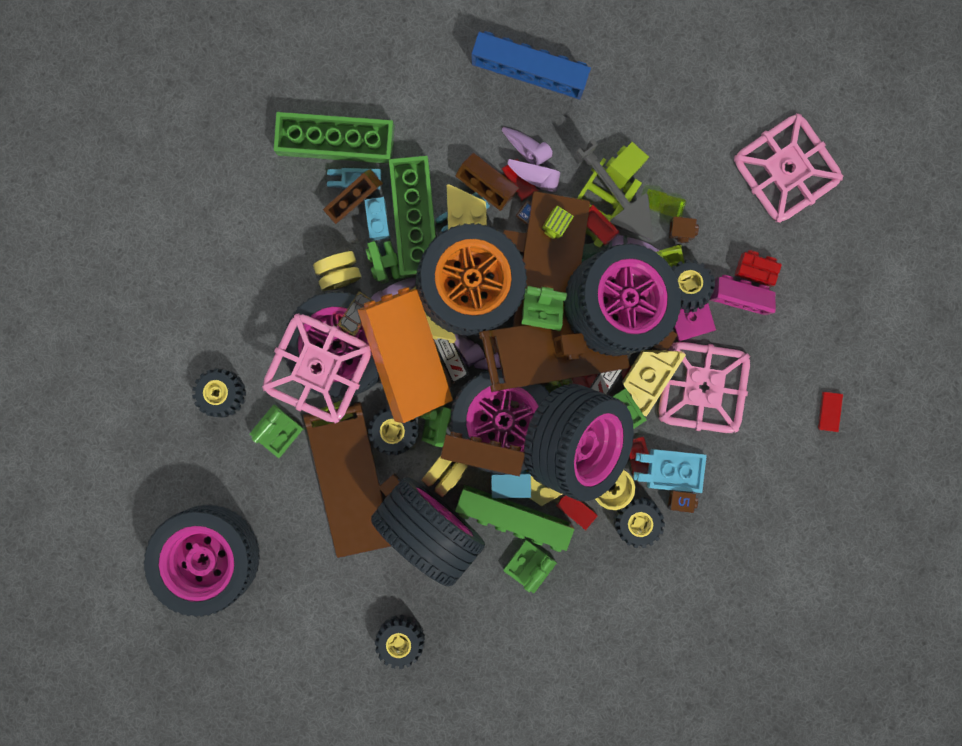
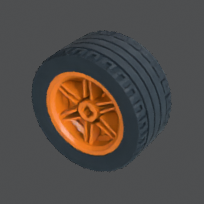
M464 223L463 225L459 224L456 227L446 229L428 245L417 268L415 285L427 317L429 316L430 320L436 323L437 326L439 325L442 329L453 334L478 335L479 332L493 330L500 326L516 312L526 291L527 270L525 269L523 256L520 255V250L516 248L515 243L513 244L510 238L506 237L507 235L502 234L501 231H497L493 227H488V225ZM474 258L480 259L479 265H474ZM454 262H460L461 268H455ZM487 273H492L494 278L492 280L486 278ZM470 275L475 276L474 279H476L472 284L469 283L470 279H467ZM448 281H454L455 286L453 288H450L448 286ZM481 292L487 293L486 299L481 298ZM461 296H467L468 301L466 303L462 302Z

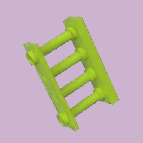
M603 158L599 163L603 166L606 159ZM592 168L591 171L594 173L577 199L583 200L582 197L587 189L613 205L612 208L615 211L612 215H606L601 212L610 221L623 211V207L615 197L592 183L597 175ZM637 179L633 183L628 182L622 187L623 192L626 193L624 196L629 202L642 184ZM586 228V234L591 236L594 241L592 246L599 249L603 243Z

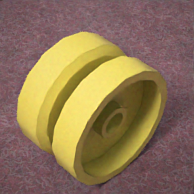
M353 251L332 255L313 264L316 275L324 276L318 281L322 291L338 289L362 278L359 268L351 267L356 263Z
M440 456L421 481L427 486H432L439 479L440 482L435 487V492L443 497L460 480L462 473L468 465L455 462L451 466L450 463L452 461L440 459Z
M623 470L614 484L615 488L613 490H608L602 496L595 499L599 505L606 509L618 510L631 502L635 494V484L633 478L625 470Z

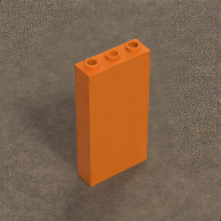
M405 287L399 289L398 294L382 296L378 302L373 300L364 303V307L358 309V313L394 421L406 423L453 401L418 289Z

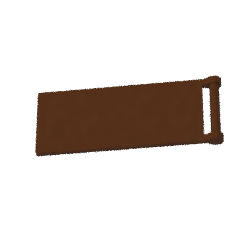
M536 191L533 193L523 262H525V269L527 270V286L537 288L542 286L553 288L554 291L566 292L565 289L568 286L567 282L570 280V276L582 261L590 201ZM559 206L574 217L560 238L555 237L553 239L544 233L545 230L542 227L553 208ZM523 300L514 314L513 327L525 326V324H522ZM563 301V320L567 319V317H566V311H565V309H564V307H565L564 301Z
M612 315L613 319L617 321L618 317ZM567 319L562 320L560 331L525 325L479 332L480 339L483 341L490 374L491 392L623 370L630 367L627 355L607 356L589 349L588 346L586 347V353L579 355V359L567 360V357L557 358L554 338L560 335L574 334ZM490 337H495L504 380L502 384L499 383Z
M355 402L354 405L348 406L345 413L356 412L357 418L338 423L313 427V421L322 419L310 413L303 414L337 558L391 547L371 522V516L383 502L379 489V481L361 402Z

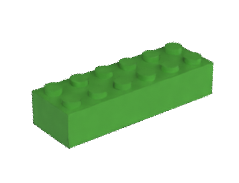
M276 112L274 152L278 156L389 164V159L393 157L395 125L393 120Z
M428 156L389 159L399 270L402 278L416 276L423 253L436 237Z
M467 485L463 486L455 512L459 513L458 516L462 518H475L477 523L485 526L488 523L492 524L496 530L514 532L513 535L521 539L525 537L531 538L532 542L538 545L548 544L552 550L561 552V550L567 551L574 532L571 522L503 498H492V494Z

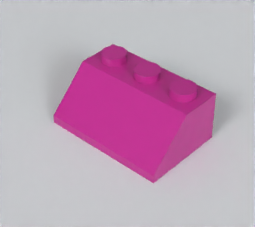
M722 275V277L715 279V287L710 301L762 315L773 314L776 310L775 292L770 291V287L764 285L752 286V282L746 280L737 282L728 275Z

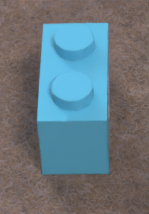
M384 197L364 200L370 239L375 241L391 238Z
M526 469L520 473V477L510 474L492 473V498L531 497V475L529 472H526Z

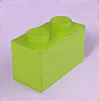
M633 142L628 147L623 146L617 152L618 157L616 159L612 157L605 165L607 167L606 172L619 189L631 179L649 158Z

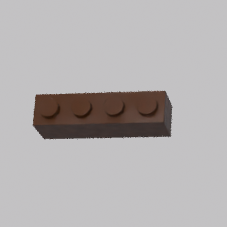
M451 431L450 435L446 434L440 459L520 477L524 460V451H521L522 447L510 445L509 448L502 447L501 442L490 440V443L482 442V438L470 436V439L462 437V433Z

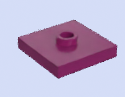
M708 303L707 305L705 304L704 308L701 310L698 308L693 313L692 310H689L688 313H684V309L680 310L678 321L674 327L678 334V341L716 330Z

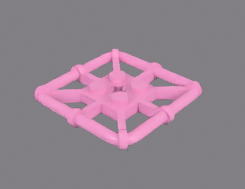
M797 113L788 117L771 130L764 131L759 138L741 149L734 156V162L751 187L752 194L757 196L768 214L775 219V222L779 223L791 218L808 205L812 206L816 202L815 200L829 192L843 180L840 168L825 148L826 144L824 141L821 142L807 120ZM793 124L790 144L781 150L773 137ZM800 126L815 146L806 154L803 153L797 144ZM765 142L768 143L775 153L767 160L746 157V155ZM818 151L832 172L814 169L807 158ZM744 163L763 166L771 178L758 185ZM785 163L793 165L792 173L785 171ZM810 176L831 179L830 182L812 194L803 183ZM773 181L781 192L778 211L775 210L762 191L764 187ZM797 186L805 199L784 212L788 191Z
M295 314L288 324L279 347L275 348V355L265 375L262 388L270 396L296 407L298 411L303 410L325 421L338 423L345 415L356 389L360 387V379L371 356L370 346L363 340L338 330V327L334 325L332 327L307 315ZM303 323L329 334L323 348L310 343ZM296 326H298L304 342V347L299 357L286 352ZM334 337L360 348L343 356H338L328 351ZM363 354L351 381L337 375L343 361ZM283 356L297 362L290 376L272 382ZM320 363L322 371L314 374L312 365ZM334 379L349 386L338 411H336L329 393ZM292 380L305 385L299 400L274 389V387ZM311 388L323 393L331 414L305 403Z
M673 342L668 351H680V349L706 353L704 368L694 367L684 357L682 363L687 369L685 382L670 379L660 396L659 420L669 425L695 428V431H701L702 429L721 433L738 432L742 422L745 396H748V391L746 390L750 369L749 354L740 350L714 347L713 344L701 345L688 342ZM712 354L739 358L722 371L710 369ZM742 363L739 390L724 388L726 374ZM703 382H706V385L709 386V390H706L705 393H702V389H699V385H703ZM670 385L684 387L682 401L666 412ZM723 393L738 395L734 422L721 406ZM686 404L698 406L696 421L670 417ZM704 407L716 408L729 426L702 422Z

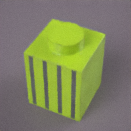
M556 206L553 208L542 229L545 230L544 233L550 238H560L574 216Z

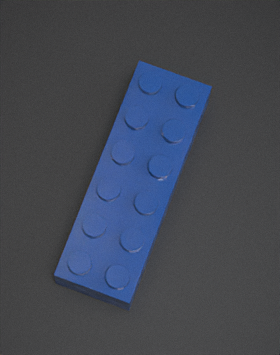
M487 31L478 33L472 51V65L579 100H581L591 67H587L588 65L584 62L577 61L575 63L562 55L556 57L550 55L549 51L543 49L538 51L524 43L519 45L505 37L500 39Z

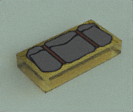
M358 292L337 325L355 336L362 326L358 309L363 308L364 303L373 300Z

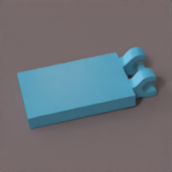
M651 449L650 454L636 453L635 461L649 463L648 474L634 472L633 480L647 482L646 487L702 493L707 455Z

